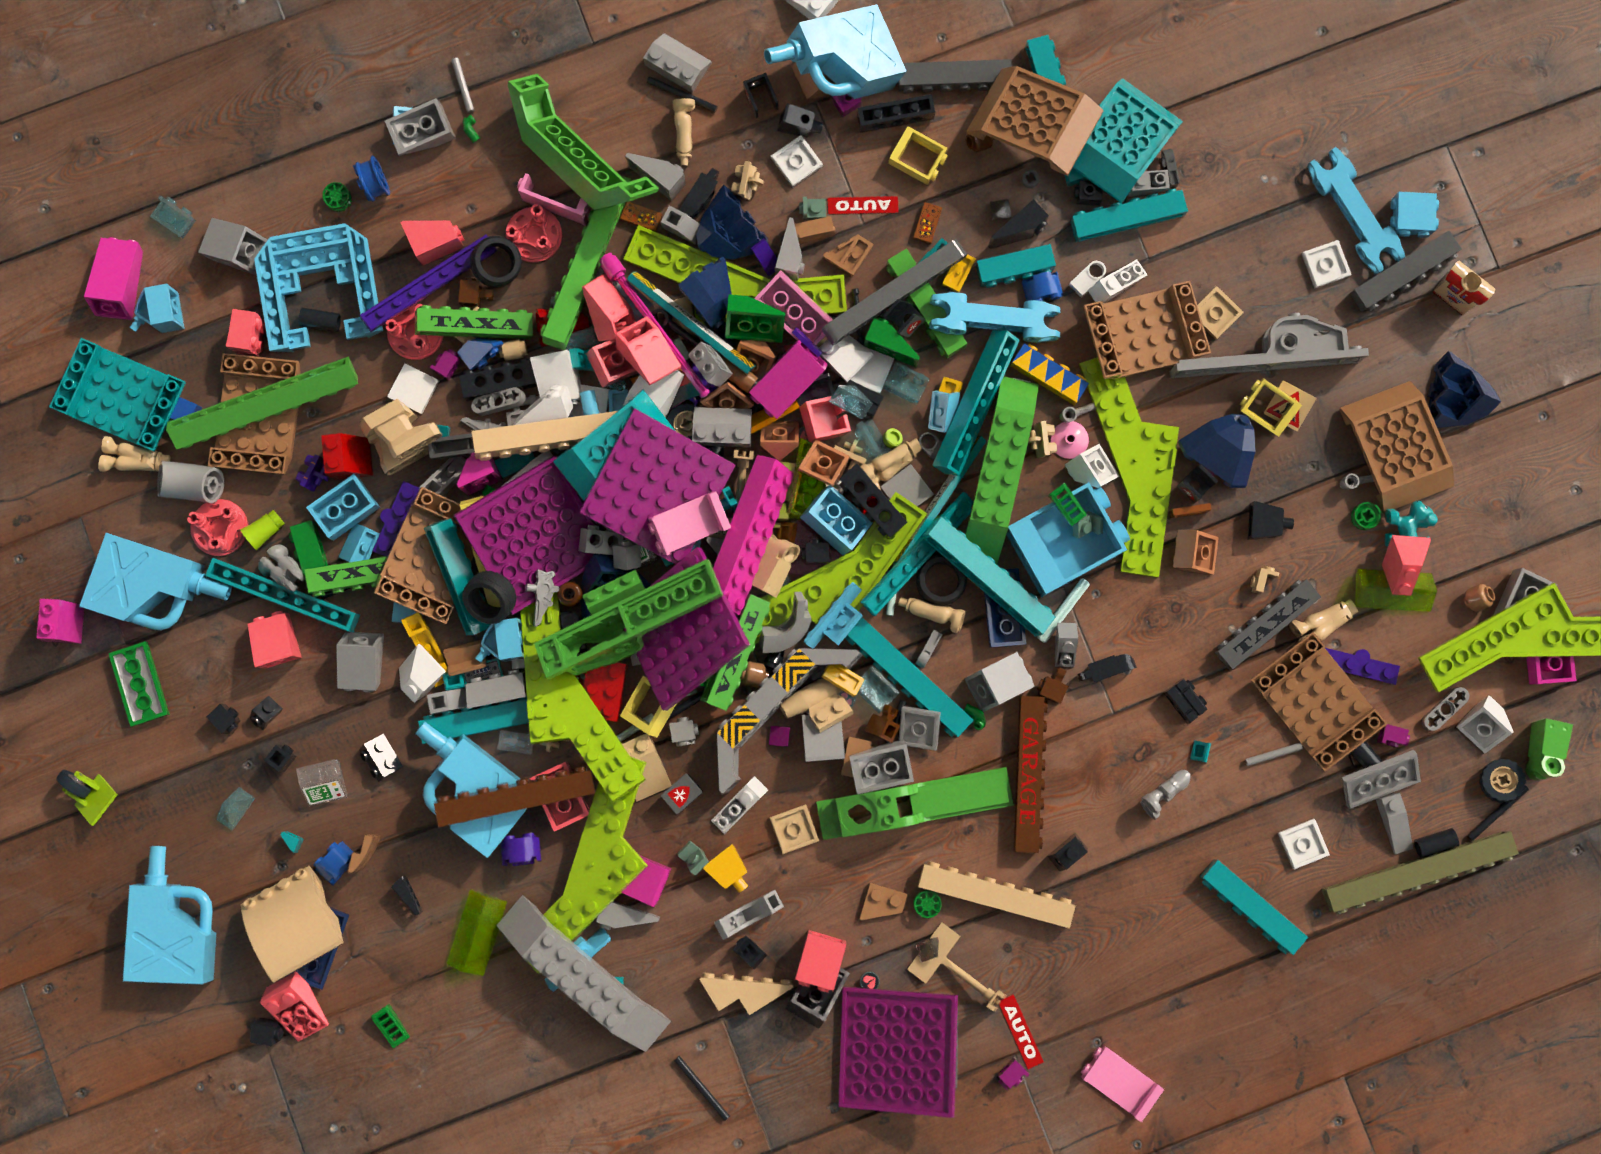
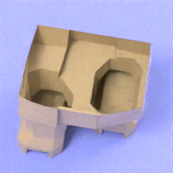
M398 398L363 417L360 422V428L365 437L368 438L369 444L375 445L380 457V466L388 476L428 455V445L443 436L434 422L413 427L412 423L418 417Z

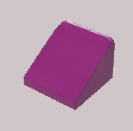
M771 726L769 745L788 747L790 727Z

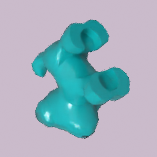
M1420 500L1412 502L1409 515L1399 516V512L1395 509H1386L1385 512L1386 523L1397 525L1399 536L1418 537L1417 528L1432 527L1438 521L1433 510L1424 505ZM1386 533V534H1385V536H1384L1385 546H1387V547L1389 546L1391 537H1392V535H1394V534H1392V533Z

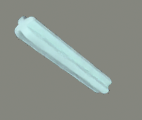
M1080 579L1054 613L1056 616L1054 621L1043 635L1037 636L1041 642L1046 643L1057 628V623H1061L1089 587L1090 583L1087 580Z

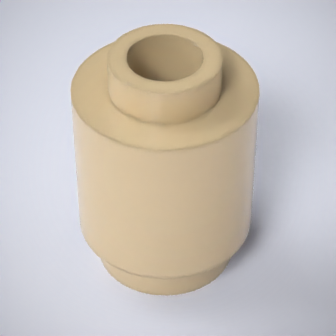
M520 339L503 342L504 344L499 348L500 357L504 358L505 361L523 358V356L528 355L525 340L520 341Z

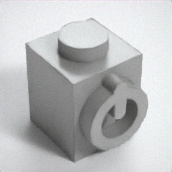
M688 717L677 718V722L669 723L672 743H676L677 747L695 744L696 735H699L697 723L694 724L693 720H689Z

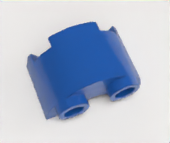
M1050 271L1033 275L1032 279H1024L1022 281L1026 301H1044L1043 298L1050 297L1051 300H1056L1063 295L1057 271L1053 274Z
M343 841L339 844L336 842L331 844L327 849L329 853L324 858L321 856L313 864L316 867L315 870L332 886L349 868L353 853Z

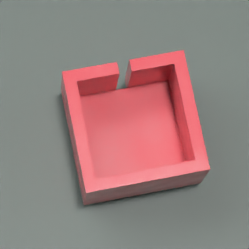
M233 309L226 347L239 355L259 357L264 346L262 337L266 333L264 319L256 312Z
M841 394L806 401L799 407L809 443H814L815 440L823 441L842 437L851 431L847 414L839 419L836 417L846 411Z

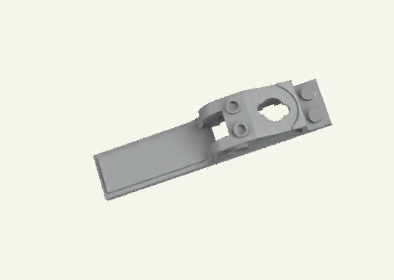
M1291 313L1287 317L1278 319L1264 333L1261 354L1179 360L1170 370V378L1354 364L1361 362L1369 356L1368 348H1362L1361 346H1352L1349 349L1346 328L1320 322L1317 318L1309 315Z

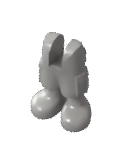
M272 546L267 550V554L278 562V566L271 559L262 557L258 565L260 573L263 576L271 577L278 585L284 586L291 591H296L298 586L294 582L297 579L304 581L306 578L305 574L301 571L297 562L289 557V551L285 546Z
M1186 770L1176 771L1171 778L1160 784L1158 789L1141 798L1142 801L1140 803L1143 809L1152 819L1156 820L1160 816L1161 806L1159 802L1161 800L1168 803L1175 795L1189 785L1190 773Z

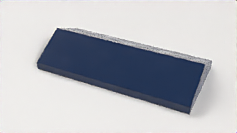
M1019 568L1005 569L1013 580L1020 582ZM984 592L989 648L1026 645L1025 627Z
M329 907L338 917L341 934H343L350 914ZM338 946L295 971L309 986L323 990Z

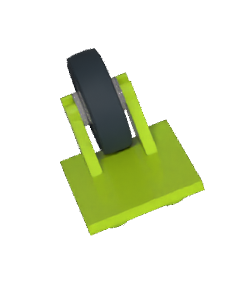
M62 770L56 778L63 787L62 791L77 801L74 805L92 826L101 818L102 814L118 795L100 774L92 780L79 771L72 773L68 770Z

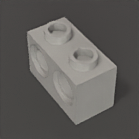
M700 342L688 354L706 381L720 387L733 374L717 351L708 344Z
M595 525L581 528L579 551L584 553L613 555V545L619 544L623 540V536L608 528L600 530V526ZM594 534L595 541L591 544L589 539ZM612 536L613 543L608 545V538Z

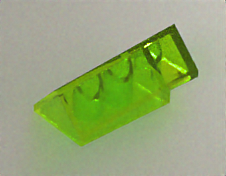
M800 438L787 512L789 518L802 520L800 518L821 490L826 488V483L798 470L813 443L803 438Z
M1356 569V607L1431 612L1437 593L1432 573H1420L1412 595L1407 596L1392 595L1384 570Z
M470 889L446 964L461 972L484 976L499 932L497 924L502 920L508 901Z

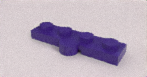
M404 481L402 482L392 508L384 509L381 512L380 518L385 524L373 552L385 557L389 555L410 505L418 493L419 487Z
M1325 648L1345 673L1396 685L1400 666L1370 659V654L1365 649L1349 654Z

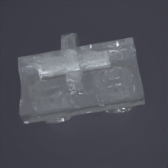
M500 730L497 749L532 755L534 744H531L529 734Z

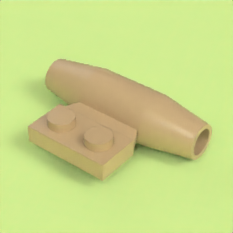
M824 678L801 688L780 705V709L787 719L809 711L810 719L820 733L853 715V710L843 696L838 695L842 690Z

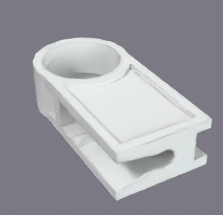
M1100 261L1091 262L1070 282L1069 286L1082 297L1104 277L1106 273L1105 265ZM1092 265L1100 266L1103 271L1102 276L1093 277L1089 272V268Z

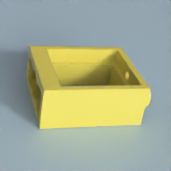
M908 126L891 154L888 164L928 185L930 180L934 182L939 173L937 171L939 165H944L948 157L946 155L947 147ZM910 140L938 154L927 176L899 161Z
M1266 379L1256 380L1251 387L1253 392L1249 397L1246 395L1239 404L1242 406L1240 410L1279 437L1302 405ZM1264 385L1291 403L1275 426L1248 409Z
M642 676L620 716L648 735L658 737L676 704L668 711L662 710L661 706H659L650 723L636 715V711L651 687L647 677Z

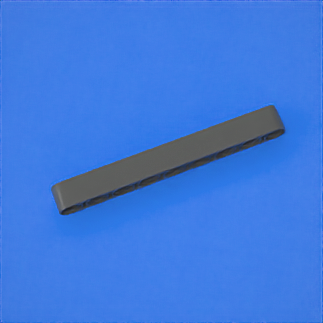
M957 239L951 241L830 321L821 329L832 345L837 344L873 320V318L887 311L897 299H905L962 261L968 254Z

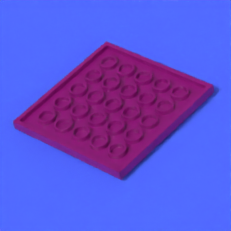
M634 408L579 513L676 565L691 552L695 542L674 550L669 555H663L662 552L659 553L655 544L657 542L655 534L652 535L648 528L649 518L710 492L716 491L719 497L735 464Z
M552 456L454 514L485 570L503 575L513 585L517 600L514 609L511 611L512 615L536 601L534 592L525 591V585L535 584L537 569L544 572L554 571L555 576L552 580L554 586L559 587L584 572L586 564L594 554L579 551L581 528H588V525L594 524L590 518L579 513L583 504L572 485L553 463L557 458L556 456ZM594 534L589 539L591 544L595 541Z
M696 547L651 586L706 560L707 558L702 548ZM722 588V597L663 624L642 636L644 646L636 653V656L664 711L672 708L750 646Z
M843 987L839 1107L953 1118L955 1115L958 995Z

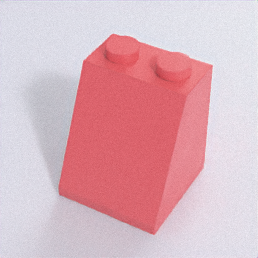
M451 221L400 222L415 256L423 266L464 248L462 244L464 237L458 226H453Z
M1392 535L1382 562L1392 595H1412L1431 541L1430 538Z
M277 611L271 613L272 617H257L253 619L252 623L248 624L255 667L267 669L302 658L290 614Z
M808 930L795 980L799 981L798 984L810 987V984L818 986L817 989L823 992L834 991L847 945L846 941Z

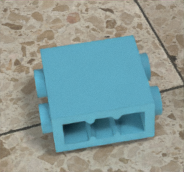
M1398 192L1391 199L1390 206L1393 209V216L1390 219V226L1400 237L1418 235L1419 238H1427L1438 229L1439 219L1436 218V211L1439 209V200H1437L1436 193Z

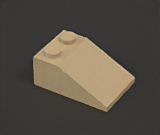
M646 733L622 744L629 756L647 762L643 772L646 781L639 785L635 797L636 802L672 786L650 735Z

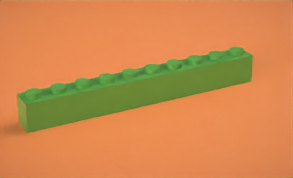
M621 176L626 182L631 181L630 178ZM626 202L590 211L588 217L589 224L584 226L582 230V241L577 243L575 248L576 255L574 259H570L568 265L569 272L563 276L561 282L563 287L560 292L557 291L554 302H556L555 306L550 308L547 319H549L547 325L544 324L541 329L540 335L543 338L544 344L561 350L566 349L586 300L583 295L582 286L594 280L600 266L599 260L606 252Z
M348 356L167 422L166 431L176 450L180 448L185 449L192 446L193 443L205 442L215 435H224L229 430L241 429L251 422H260L268 416L279 415L284 410L296 409L306 402L312 403L319 400L320 397L332 396L339 390L351 389L358 384V376Z

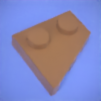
M857 234L849 241L838 245L832 251L824 253L823 258L854 277L874 244Z
M870 883L859 919L865 920L902 913L908 894Z

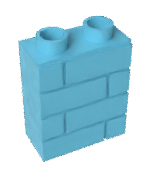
M1088 482L1072 491L1085 512L1090 511L1103 517V534L1101 535L1090 532L1079 539L1074 537L1073 526H1070L1053 502L1008 526L1006 535L1041 598L1127 550L1124 543L1130 540L1129 534L1120 520L1114 523L1111 522L1105 509L1111 507V503L1101 487L1093 490ZM1069 498L1061 502L1062 506L1070 501ZM1072 504L1067 509H1065L1066 512L1068 513L1075 506ZM1077 510L1072 515H1070L1071 519L1077 516L1080 512Z

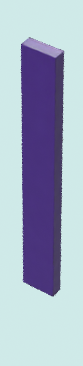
M484 235L359 315L370 332H373L385 324L387 320L393 319L471 269L470 257L473 249L481 240L488 236ZM495 246L486 248L481 254L480 262L496 253L497 248Z

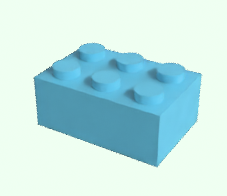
M352 474L306 508L326 536L334 541L378 510L380 506L357 475Z
M830 485L821 490L800 517L841 555L850 552L872 525L861 511Z

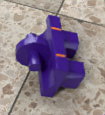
M316 454L314 456L307 455L304 464L309 466L306 473L300 471L296 476V480L300 482V485L312 492L315 491L317 485L320 486L322 480L327 482L329 480L325 476L324 460Z

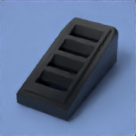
M406 875L402 876L391 888L416 916L420 915L423 911Z

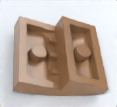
M365 835L361 851L352 853L348 872L360 871L369 862L377 848L381 835Z

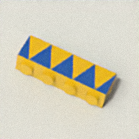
M1023 344L1010 366L1075 406L1089 384L1086 382V378L1080 374L1075 375L1071 373L1070 369L1063 364L1058 365L1053 362L1054 359L1047 354L1042 355L1037 352L1038 349L1035 346Z

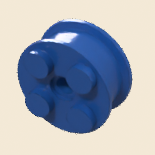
M371 156L370 160L361 164L356 162L353 165L356 175L359 176V179H357L358 186L361 190H365L364 193L368 201L374 202L376 197L383 194L390 195L389 185L384 172L374 156Z

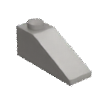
M789 217L775 266V275L781 270L791 280L798 281L799 274L803 275L805 264L802 263V253L794 220Z
M462 456L449 458L421 486L445 497L459 480L466 459Z
M1391 793L1375 799L1393 853L1398 854L1413 849L1407 812L1401 794Z
M613 901L598 916L596 922L600 923L599 927L611 930V927L620 928L658 922L661 916Z

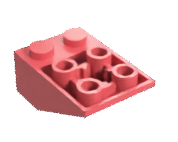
M602 274L582 286L583 295L586 299L598 341L616 340L617 332L636 322L631 306L606 274Z
M648 316L616 333V349L649 385L681 368L661 331Z
M296 971L266 987L260 1003L298 1042L328 1026L329 1023L309 984Z

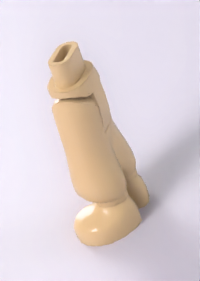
M676 99L673 100L674 121L677 131L676 152L678 158L681 159V167H688V159L692 158V155L689 154L692 150V121L690 115L686 113L695 109V100Z
M105 436L102 440V452L104 454H116L119 457L114 458L101 455L98 467L100 472H107L113 467L119 471L156 470L158 472L160 462L170 461V455H163L162 452H154L127 443L117 445L111 437Z
M915 438L911 442L906 441L890 452L874 458L869 464H863L860 467L880 489L879 481L886 482L890 480L896 473L913 461V458L917 457L916 454L922 448L919 441Z
M900 598L898 603L899 606L906 608L905 611L909 612L910 610L912 614L936 623L944 624L950 621L951 631L956 634L960 632L966 614L964 610L934 605L918 598H909V600Z
M1351 599L1346 602L1341 601L1325 610L1307 616L1304 622L1298 620L1291 621L1289 628L1297 637L1304 635L1312 629L1320 641H1323L1336 629L1351 620L1352 616L1358 613V609ZM1308 635L1301 637L1298 641L1300 642Z

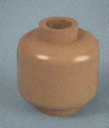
M1485 584L1468 588L1464 597L1466 607L1471 608L1475 612L1491 607L1495 600L1492 588L1487 587Z
M748 661L747 668L742 672L740 680H742L745 686L759 688V684L768 677L769 673L766 671L764 664Z

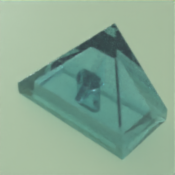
M839 385L829 402L861 419L864 418L872 406V402L856 386Z
M238 787L222 803L216 820L229 829L234 830L255 797Z

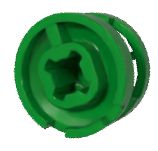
M330 183L323 190V200L331 210L342 212L352 203V195L342 183Z
M1371 502L1361 503L1352 510L1351 522L1357 529L1369 530L1379 524L1381 511L1376 504L1374 505Z
M922 890L915 896L913 906L921 917L932 918L941 910V899L931 890Z

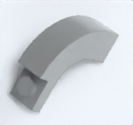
M794 592L792 613L788 620L778 626L762 627L759 639L762 653L786 650L798 643L808 631L811 616L808 611V601L804 598L802 592Z
M773 890L715 921L714 924L724 940L754 922L775 913L784 906L776 890Z

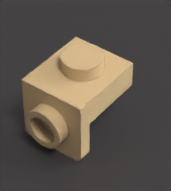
M1268 566L1258 569L1256 576L1253 575L1250 586L1253 587L1252 592L1263 593L1267 577L1277 578L1279 577V572H1275V568Z

